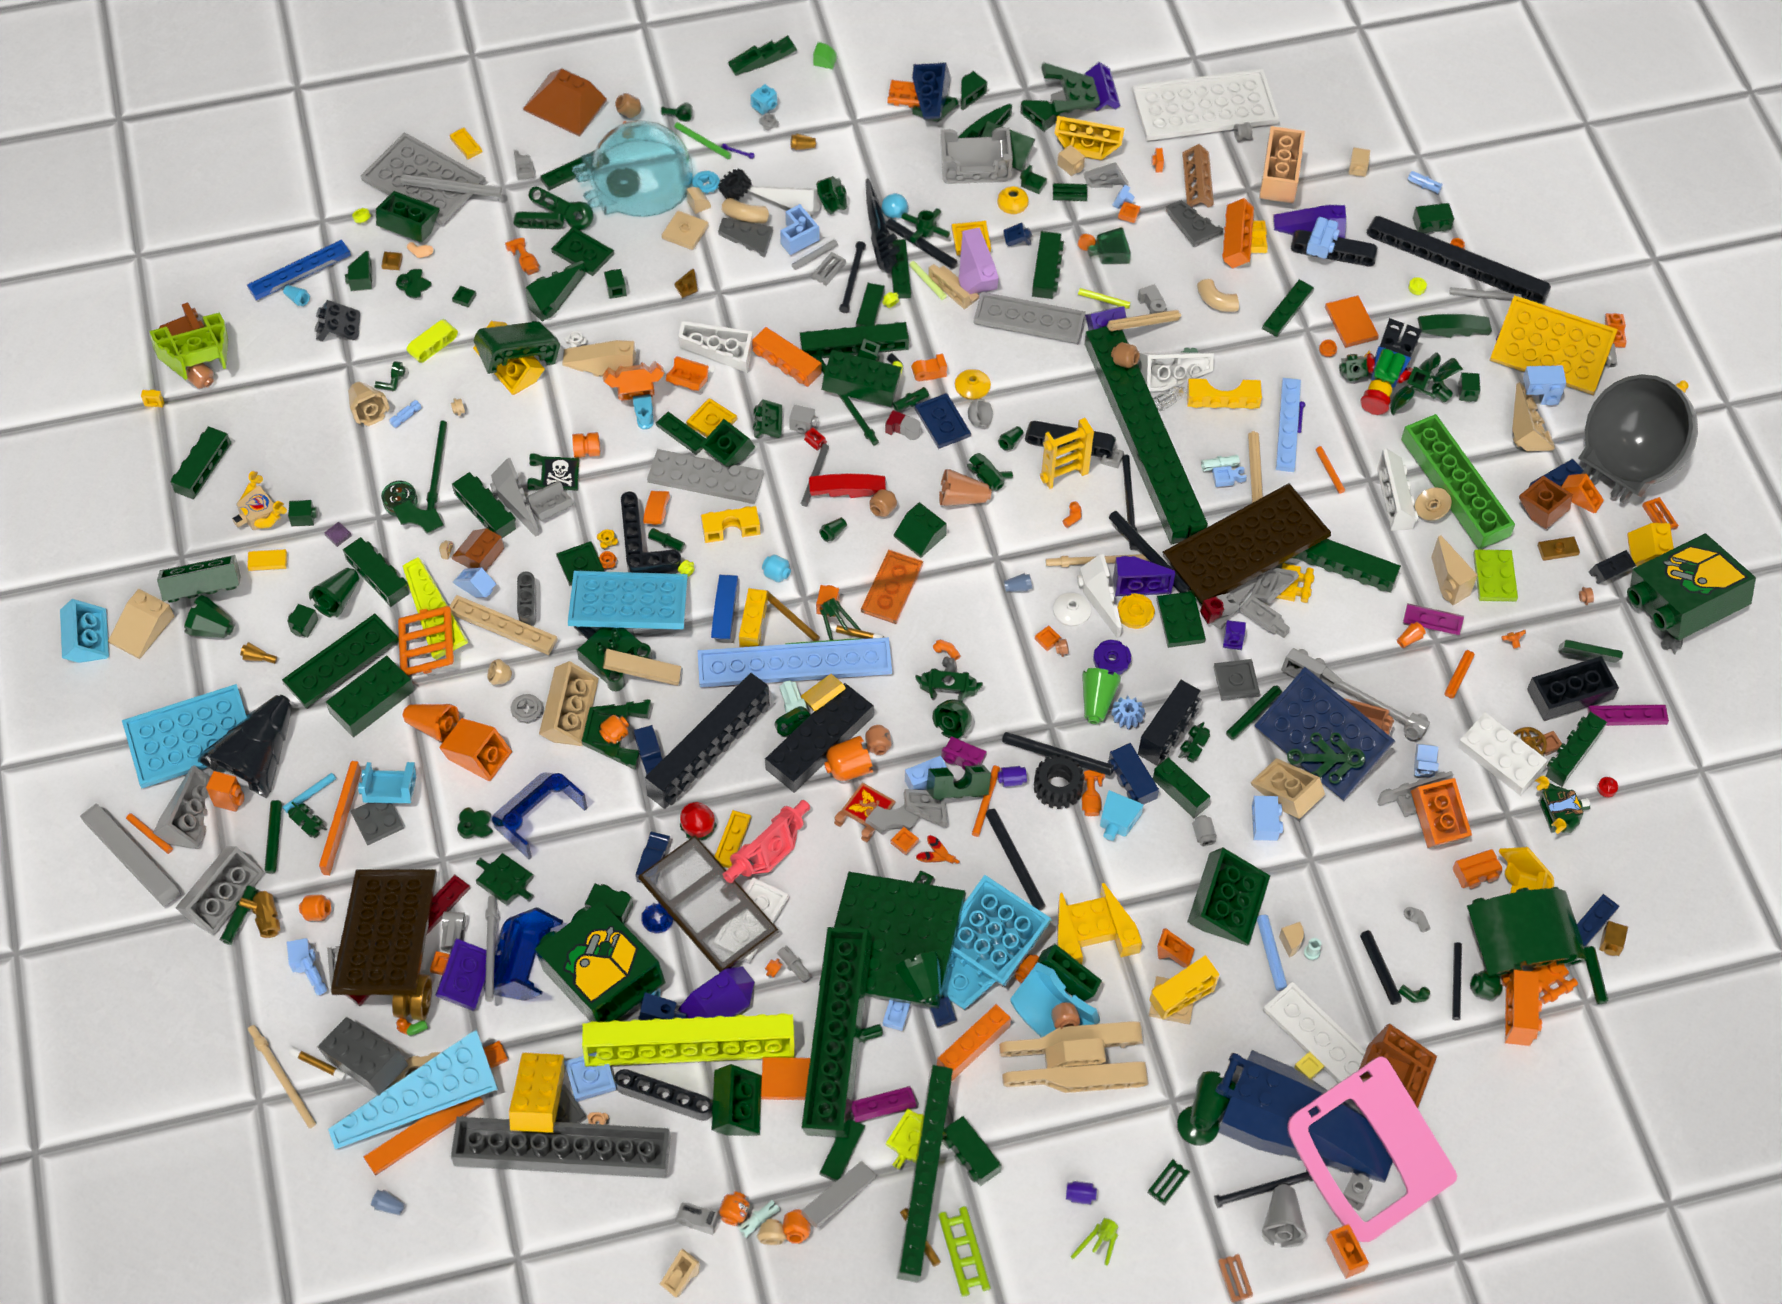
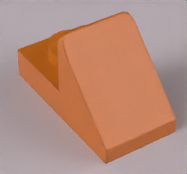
M1163 929L1157 946L1158 959L1169 957L1183 968L1188 967L1195 949L1168 929Z

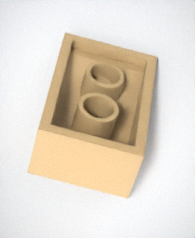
M1440 535L1437 538L1431 558L1444 599L1455 605L1470 596L1478 575Z
M138 589L127 602L108 642L140 659L175 617L170 605Z
M1277 758L1251 781V785L1264 796H1278V804H1282V810L1298 819L1325 795L1320 777Z

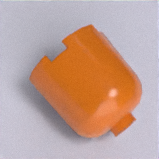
M861 736L834 745L827 751V762H824L827 773H832L836 780L847 781L873 773L868 750L863 749L862 742L864 741Z

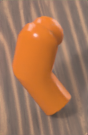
M1076 501L1071 502L1069 505L1070 516L1062 520L1066 528L1081 519L1082 509Z

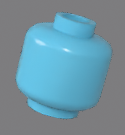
M778 555L768 556L763 562L762 570H764V576L776 582L787 579L791 573L789 561Z

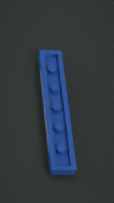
M341 239L247 284V287L257 301L287 285L347 258L351 254Z

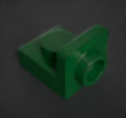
M1028 165L1026 170L1023 169L1020 174L1021 187L1040 194L1047 184V178L1033 173V166Z

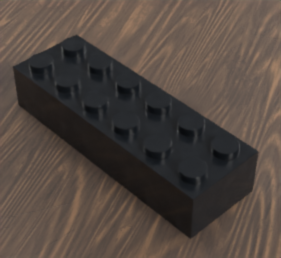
M846 683L843 684L845 686L844 691L817 711H814L765 758L766 770L794 793L824 765V762H827L826 755L829 748L851 739L874 717V705Z

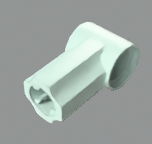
M786 681L779 686L785 703L786 713L799 706L807 709L804 699L800 697L795 682Z

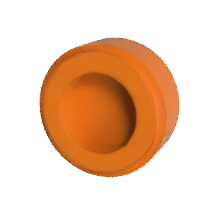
M1082 234L1078 240L1079 248L1085 251L1094 249L1096 239L1090 234Z

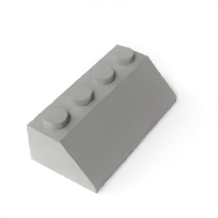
M226 846L176 906V909L190 922L214 935L235 910V904L242 897L246 886L254 887L264 872L238 847Z

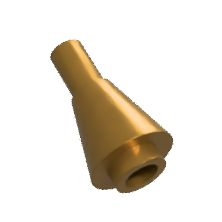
M250 642L242 646L240 655L243 656V660H264L274 664L277 661V656L267 654Z

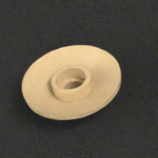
M1442 488L1427 489L1417 497L1415 511L1424 520L1440 519L1451 508V496Z

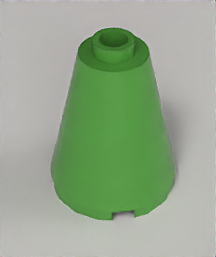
M1088 668L1087 672L1083 671L1084 717L1089 723L1099 724V722L1104 721L1121 681V677L1114 672V675H1110L1108 670L1100 668Z

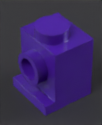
M1227 620L1224 630L1223 648L1242 650L1246 622Z

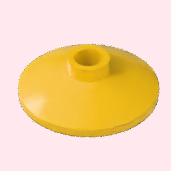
M965 370L955 379L957 393L966 399H980L990 391V379L980 370Z

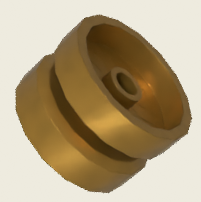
M419 975L416 995H393L392 1011L395 1018L406 1019L409 1014L414 1020L424 1021L427 1018L432 997V979L430 975Z

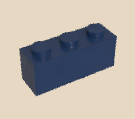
M1128 743L1110 751L1108 763L1114 765L1113 771L1117 774L1120 786H1124L1126 789L1127 797L1142 804L1157 799L1159 788L1132 744Z

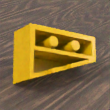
M1204 955L1165 983L1155 986L1151 990L1149 1001L1162 1020L1212 993L1215 990L1220 974L1208 957Z

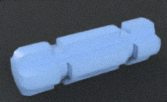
M414 400L410 403V406L407 405L399 411L397 416L391 417L389 419L390 424L394 428L398 427L401 424L400 422L410 418L414 411H419L421 404Z
M307 956L301 959L300 964L305 969V974L311 985L314 986L315 993L317 995L325 993L327 987L324 982L322 983V978L316 966H313L311 957Z

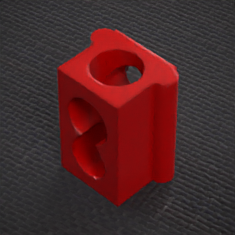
M814 428L805 433L804 440L817 451L822 447V444L827 443L826 438Z

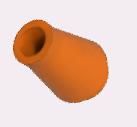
M1411 623L1397 639V643L1402 648H1405L1422 639L1426 631L1420 623Z

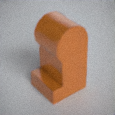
M943 353L936 355V358L915 361L911 365L916 381H928L947 377V364Z

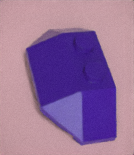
M743 966L725 969L692 991L677 1011L687 1013L686 1019L695 1017L714 1018L716 1016L735 1017L750 1006L755 981Z

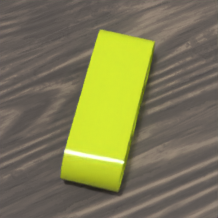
M442 319L412 340L407 346V352L419 363H423L451 343L457 337L458 331L449 322Z

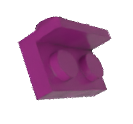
M951 736L946 747L942 749L941 757L946 763L955 764L965 770V766L982 765L987 751Z

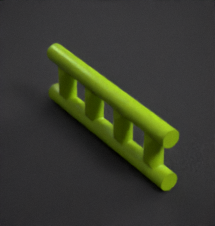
M966 1206L959 1208L960 1215L948 1218L946 1212L938 1214L962 1297L970 1295L968 1288L981 1285L982 1291L991 1289ZM963 1223L966 1235L953 1238L951 1226ZM969 1244L972 1256L960 1259L956 1247ZM975 1264L978 1276L965 1279L962 1267Z

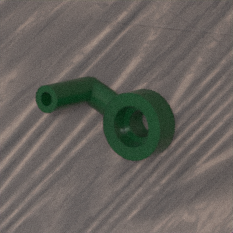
M394 361L391 368V382L375 381L374 388L395 391L398 380L405 375L403 363Z

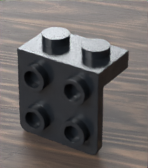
M327 300L322 307L318 308L316 313L318 322L315 326V332H317L316 340L323 342L329 332L351 340L358 338L359 310Z

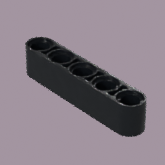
M1296 230L1293 233L1291 250L1298 254L1314 256L1306 252L1312 232ZM1338 237L1337 240H1333V243H1335L1333 252L1328 253L1327 258H1325L1370 267L1376 262L1378 247L1372 243Z
M1030 421L1024 439L1031 445L1044 447L1045 433L1049 432L1054 440L1076 431L1077 428ZM1094 431L1091 456L1103 457V455H1106V458L1111 457L1116 438L1108 433ZM1075 440L1059 445L1057 448L1073 443Z
M621 1069L615 1074L614 1079L617 1091L623 1095L700 1121H706L712 1116V1102L705 1095L628 1069ZM623 1079L630 1080L627 1084H620V1081ZM642 1086L649 1087L646 1091L639 1090ZM662 1092H667L669 1094L665 1098L659 1097V1094H661ZM681 1099L688 1100L686 1104L678 1103ZM703 1105L708 1107L705 1111L698 1110Z

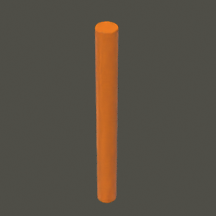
M996 765L991 770L989 795L983 796L974 824L972 835L975 837L980 835L985 814L997 781L998 772L1000 771V767Z

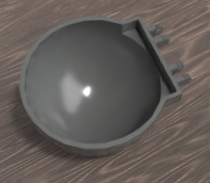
M1640 374L1628 376L1614 382L1599 395L1588 413L1585 425L1586 447L1578 458L1587 464L1582 474H1587L1589 477L1592 471L1596 469L1591 478L1594 485L1599 482L1603 474L1617 482L1611 492L1613 498L1617 497L1623 487H1625L1626 490L1620 498V502L1623 504L1628 501L1633 493L1643 497L1650 485L1670 478L1681 470L1690 459L1698 437V419L1694 407L1681 389L1672 382L1655 375Z

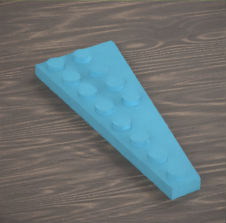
M477 1030L472 1031L383 1091L379 1096L377 1095L331 1126L328 1131L334 1148L338 1149L497 1090L498 1088Z

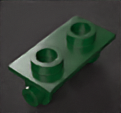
M1205 722L1197 726L1194 725L1190 729L1188 740L1184 741L1180 747L1182 751L1178 756L1179 758L1185 755L1191 763L1198 759L1203 749L1197 744L1204 747L1210 737V730L1202 728Z
M291 802L295 807L289 809V818L298 826H301L305 821L301 829L309 837L317 838L320 835V829L327 830L323 825L324 821L315 814L313 816L309 812L311 809L303 802L300 804Z

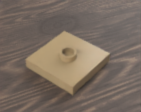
M677 210L662 233V239L693 250L708 228L709 222Z

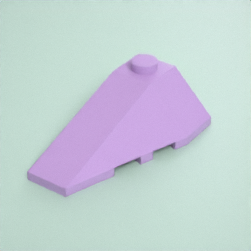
M980 228L963 231L959 270L960 286L969 294L997 289L998 274Z

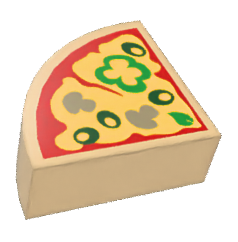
M445 540L444 543L440 544L439 550L442 559H449L453 547L452 541Z

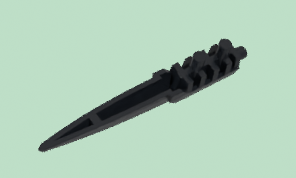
M869 178L865 180L866 201L872 233L871 241L878 267L889 274L892 272V267L897 263L896 254L901 250L898 246L892 248L897 236L894 233L889 234L878 198Z

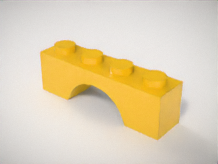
M1188 378L1187 407L1260 408L1262 399L1261 380H1242L1236 389L1221 391L1212 387L1207 379Z

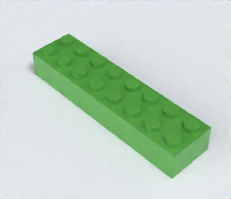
M1437 414L1405 426L1401 440L1434 487L1446 490L1451 496L1452 504L1450 509L1477 548L1480 550L1510 537L1515 526L1514 521Z

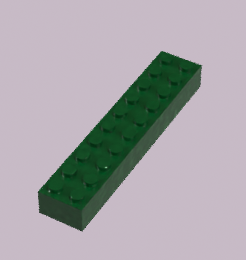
M827 927L801 1126L806 1135L848 1138L872 936L868 929Z

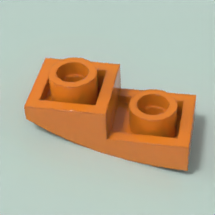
M1606 313L1605 325L1618 329L1613 341L1615 347L1625 348L1627 341L1624 332L1626 327L1624 315Z
M669 491L650 492L644 513V524H662L666 516L665 507L670 499Z

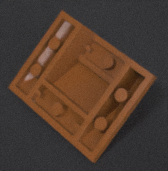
M559 69L550 72L524 106L523 111L580 137L606 103L607 98L590 81L565 69Z
M1387 1024L1368 1044L1359 1070L1377 1057L1386 1058L1418 1109L1437 1055L1393 1025ZM1366 1071L1359 1077L1361 1078L1362 1082H1364L1368 1078H1370L1371 1075L1368 1071Z

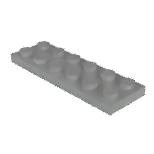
M981 292L974 323L1078 343L1086 311Z
M657 449L647 482L755 504L764 476V470L735 464L725 467L719 461Z

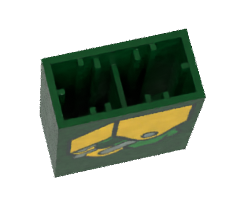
M1704 533L1633 568L1627 596L1634 607H1642L1652 616V620L1659 630H1667L1679 641L1751 605L1756 577L1709 535Z
M601 900L591 908L584 907L578 910L569 924L558 932L551 931L540 940L539 946L535 948L543 971L590 1022H610L619 1019L643 1000L644 993L652 994L666 983L659 961Z

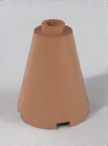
M951 469L944 470L941 480L942 491L939 492L940 505L986 503L987 499L990 500L992 490L989 489L988 484Z

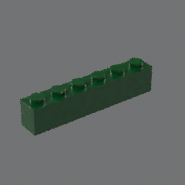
M906 322L800 332V348L815 359L817 357L829 358L832 350L857 355L863 339L881 345L878 353L909 350V336Z
M1325 539L1292 557L1293 559L1302 560L1310 565L1324 568L1326 571L1335 572L1345 578L1354 579L1362 584L1370 585L1389 593L1393 589L1401 565L1329 539Z

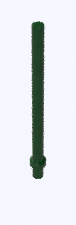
M817 357L816 360L821 362V371L824 374L827 365L821 357ZM838 394L863 430L865 438L869 439L873 446L877 445L879 440L875 436V431L870 429L849 397Z

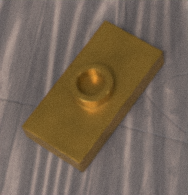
M1574 536L1541 541L1537 545L1543 561L1577 556L1580 553Z

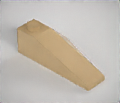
M615 340L564 349L562 364L581 372H591L597 377L603 376L608 367L616 372L620 365L623 367L635 365V342Z
M1518 382L1516 384L1512 428L1515 444L1518 447L1521 446L1526 451L1554 450L1555 446L1549 431L1545 432L1542 426L1545 422L1536 411L1538 407L1532 395H1526L1525 386Z

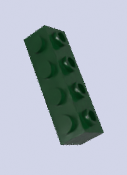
M1592 712L1587 717L1582 716L1577 724L1579 728L1576 731L1572 730L1567 737V740H1569L1567 744L1562 743L1557 750L1558 756L1556 758L1552 757L1548 762L1547 767L1549 769L1546 777L1563 787L1600 737L1607 721Z

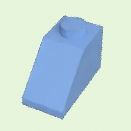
M483 568L464 569L453 581L456 586L475 598L489 596L493 591L492 588L496 585Z

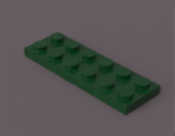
M374 613L284 677L282 682L301 704L307 708L398 643L399 638Z

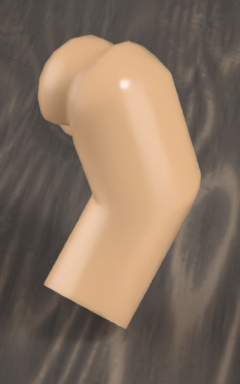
M413 242L407 245V249L418 258L433 254V247L430 245L417 246Z

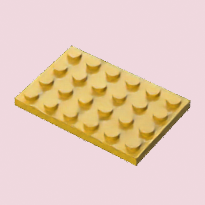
M1514 295L1490 361L1525 372L1527 366H1563L1566 386L1594 395L1618 329Z

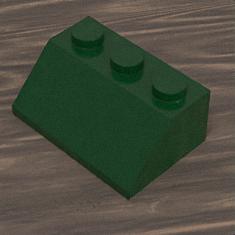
M393 191L376 208V226L422 243L431 234L440 208Z
M733 1064L714 1070L712 1131L727 1136L760 1135L762 1075Z

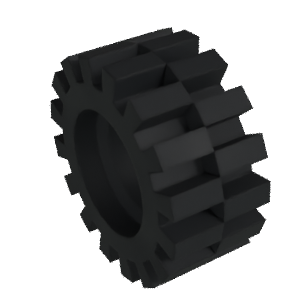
M733 169L732 172H728L727 176L724 175V179H721V183L718 184V189L726 199L739 200V197L743 198L744 193L747 194L749 192L747 189L751 188L752 182L742 169Z

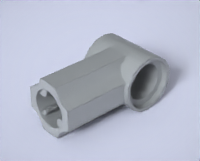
M464 912L443 913L441 950L450 953L454 940L456 938L461 940V933L465 929L466 921Z

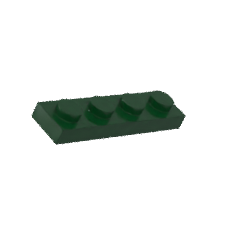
M1299 279L1265 321L1262 329L1278 337L1313 293L1314 287Z

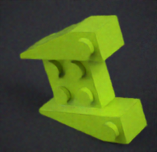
M220 312L202 317L204 328L174 336H171L167 326L149 331L157 358L185 380L188 379L185 367L194 366L206 361L209 362L217 358L223 369H226L228 335Z

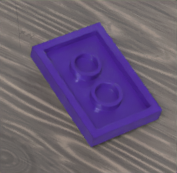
M456 938L435 996L469 1010H475L486 979V950Z

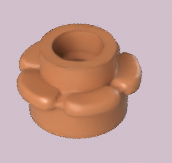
M1582 587V591H1579V599L1585 605L1594 602V594L1591 587Z
M1059 638L1058 642L1055 643L1057 654L1061 653V656L1064 657L1065 654H1069L1068 643L1066 639L1061 640Z

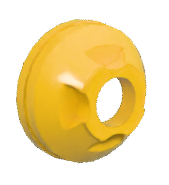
M1015 186L1002 189L997 198L998 207L1008 214L1023 212L1029 203L1027 193ZM1016 192L1018 193V196L1011 197L1009 196V193Z

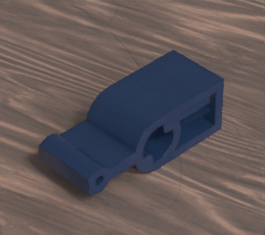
M653 725L633 730L646 775L663 760Z
M650 832L647 845L643 850L635 874L637 882L641 883L638 879L641 873L665 857L670 836ZM658 864L656 867H654L652 870H650L643 876L648 878L653 877L655 874H657L660 864ZM660 873L650 880L655 886L657 885Z

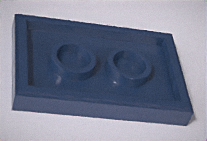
M948 393L915 405V411L938 449L971 437L969 428Z

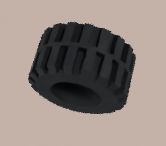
M1052 755L1051 759L1046 757L1044 762L1041 761L1039 763V767L1035 771L1034 793H1037V799H1042L1041 803L1044 805L1049 804V808L1052 809L1053 806L1061 809V806L1068 808L1070 803L1074 805L1076 800L1080 799L1083 790L1084 774L1082 767H1079L1077 761L1073 762V758H1065V755H1061V757ZM1054 777H1061L1066 779L1069 784L1057 787L1048 780Z

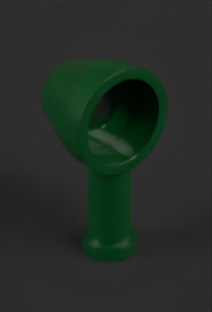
M687 102L678 106L677 109L661 108V115H675L677 119L683 122L689 121L693 114L692 105Z

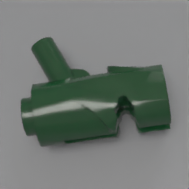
M981 453L974 454L969 459L971 463L967 464V467L977 474L976 477L985 484H988L989 489L992 491L1000 490L1004 486L1005 479L1013 478L1012 471L999 472L991 461Z

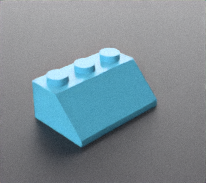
M71 599L60 609L62 658L77 663L107 659L109 657L106 608Z

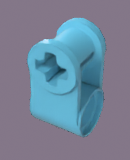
M651 394L632 396L638 427L641 429L651 428L654 424Z

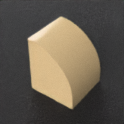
M687 188L688 204L695 214L711 208L710 202L700 188Z
M1300 922L1281 928L1279 938L1289 958L1298 952L1303 940L1304 930Z

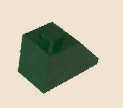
M975 71L961 79L962 110L987 93V81Z
M1042 100L1021 101L1020 114L1043 132L1056 124L1058 116H1054L1050 102Z
M369 251L362 253L348 266L345 282L349 284L351 291L372 290V262Z

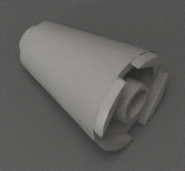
M1281 1184L1274 1189L1262 1229L1263 1239L1271 1245H1274L1275 1242L1281 1243V1247H1295L1303 1243V1238H1306V1231L1295 1189L1287 1184Z

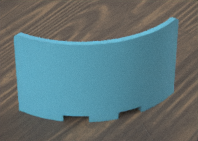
M1038 962L1010 999L1019 1016L1040 1037H1044L1056 1030L1051 1018V1012L1060 1003L1067 1002L1075 1005L1080 1017L1079 1026L1094 1025L1100 1021L1096 1008L1088 1005L1076 995L1072 997L1064 991L1066 986L1058 978L1055 970Z

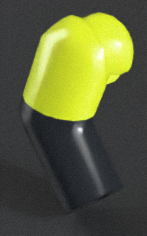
M891 353L888 355L887 361L892 365L902 367V373L903 363Z

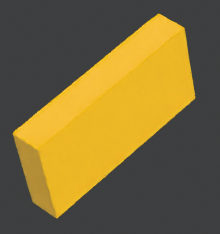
M464 127L449 135L452 142L467 160L482 153V148Z
M286 549L249 551L248 571L287 569Z

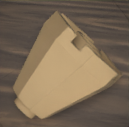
M362 382L352 384L348 392L350 410L355 422L371 426L382 421L385 417V411L388 412L390 408L384 393Z

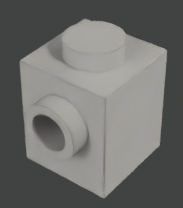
M794 405L789 418L790 430L806 433L811 428H816L818 417H815V409Z

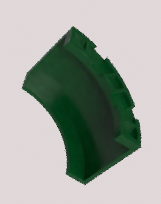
M1528 887L1518 889L1515 893L1486 900L1484 898H1477L1472 901L1473 904L1467 905L1488 975L1493 978L1513 973L1514 970H1522L1521 966L1532 965L1533 968L1551 965L1556 961L1557 965L1572 966L1589 960L1565 890L1558 887L1529 890Z

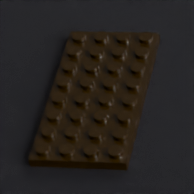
M1288 483L1166 549L1162 553L1166 561L1184 580L1189 590L1202 605L1204 600L1224 595L1329 538L1331 531L1292 485Z
M436 869L355 870L331 985L332 995H416L437 879Z

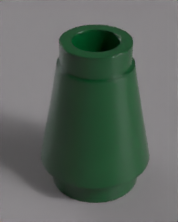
M1016 426L1001 434L998 439L999 446L1006 451L1013 449L1024 434L1022 428Z
M841 517L826 523L819 530L820 536L827 542L833 541L847 527V523Z

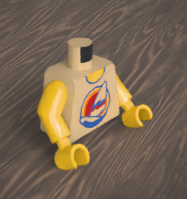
M252 471L248 476L251 482L248 483L236 504L240 514L233 517L232 520L237 528L245 523L252 530L271 528L276 521L281 519L280 514H285L287 509L283 507L284 503L280 501L273 503L264 490L256 485L263 481V477L258 475V472Z

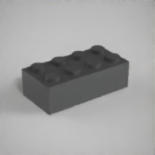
M347 1016L317 1046L328 1062L378 1096L408 1066V1063L397 1049Z

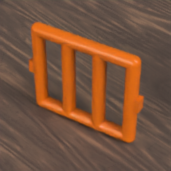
M449 606L433 610L422 609L419 610L420 613L398 619L400 669L407 676L420 672L424 674L431 673L432 669L453 664L452 618ZM444 615V624L406 633V624ZM441 632L445 633V641L407 650V641ZM445 649L446 658L408 667L407 658Z

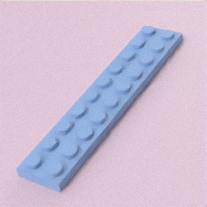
M889 637L697 650L700 687L739 685L750 673H753L765 683L824 679L829 674L834 675L836 678L892 674Z

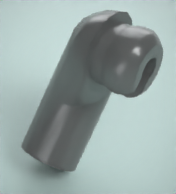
M948 656L944 657L942 665L946 667L945 671L955 672V659ZM947 676L942 681L949 683L952 677Z

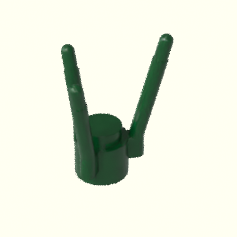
M831 598L821 604L823 609L820 612L824 619L829 640H833L827 614L829 617L835 615L844 630H847L848 628L839 614L841 612L855 629L861 630L835 598Z

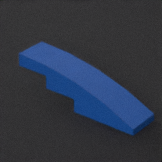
M719 574L711 638H731L738 585L737 575Z

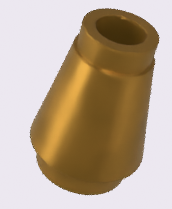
M796 133V135H791L790 145L795 150L815 148L816 138Z

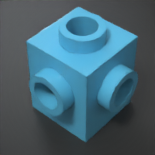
M766 84L757 88L751 94V107L762 115L774 109L777 105V92Z

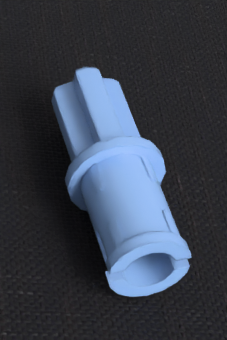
M1411 171L1408 176L1409 181L1422 186V189L1426 188L1436 194L1439 193L1443 185L1430 179L1429 176L1425 177L1414 171Z

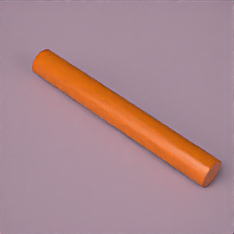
M1322 446L1317 447L1315 450L1338 493H1343L1345 488Z
M132 813L127 815L126 820L167 854L172 852L173 847L155 835Z

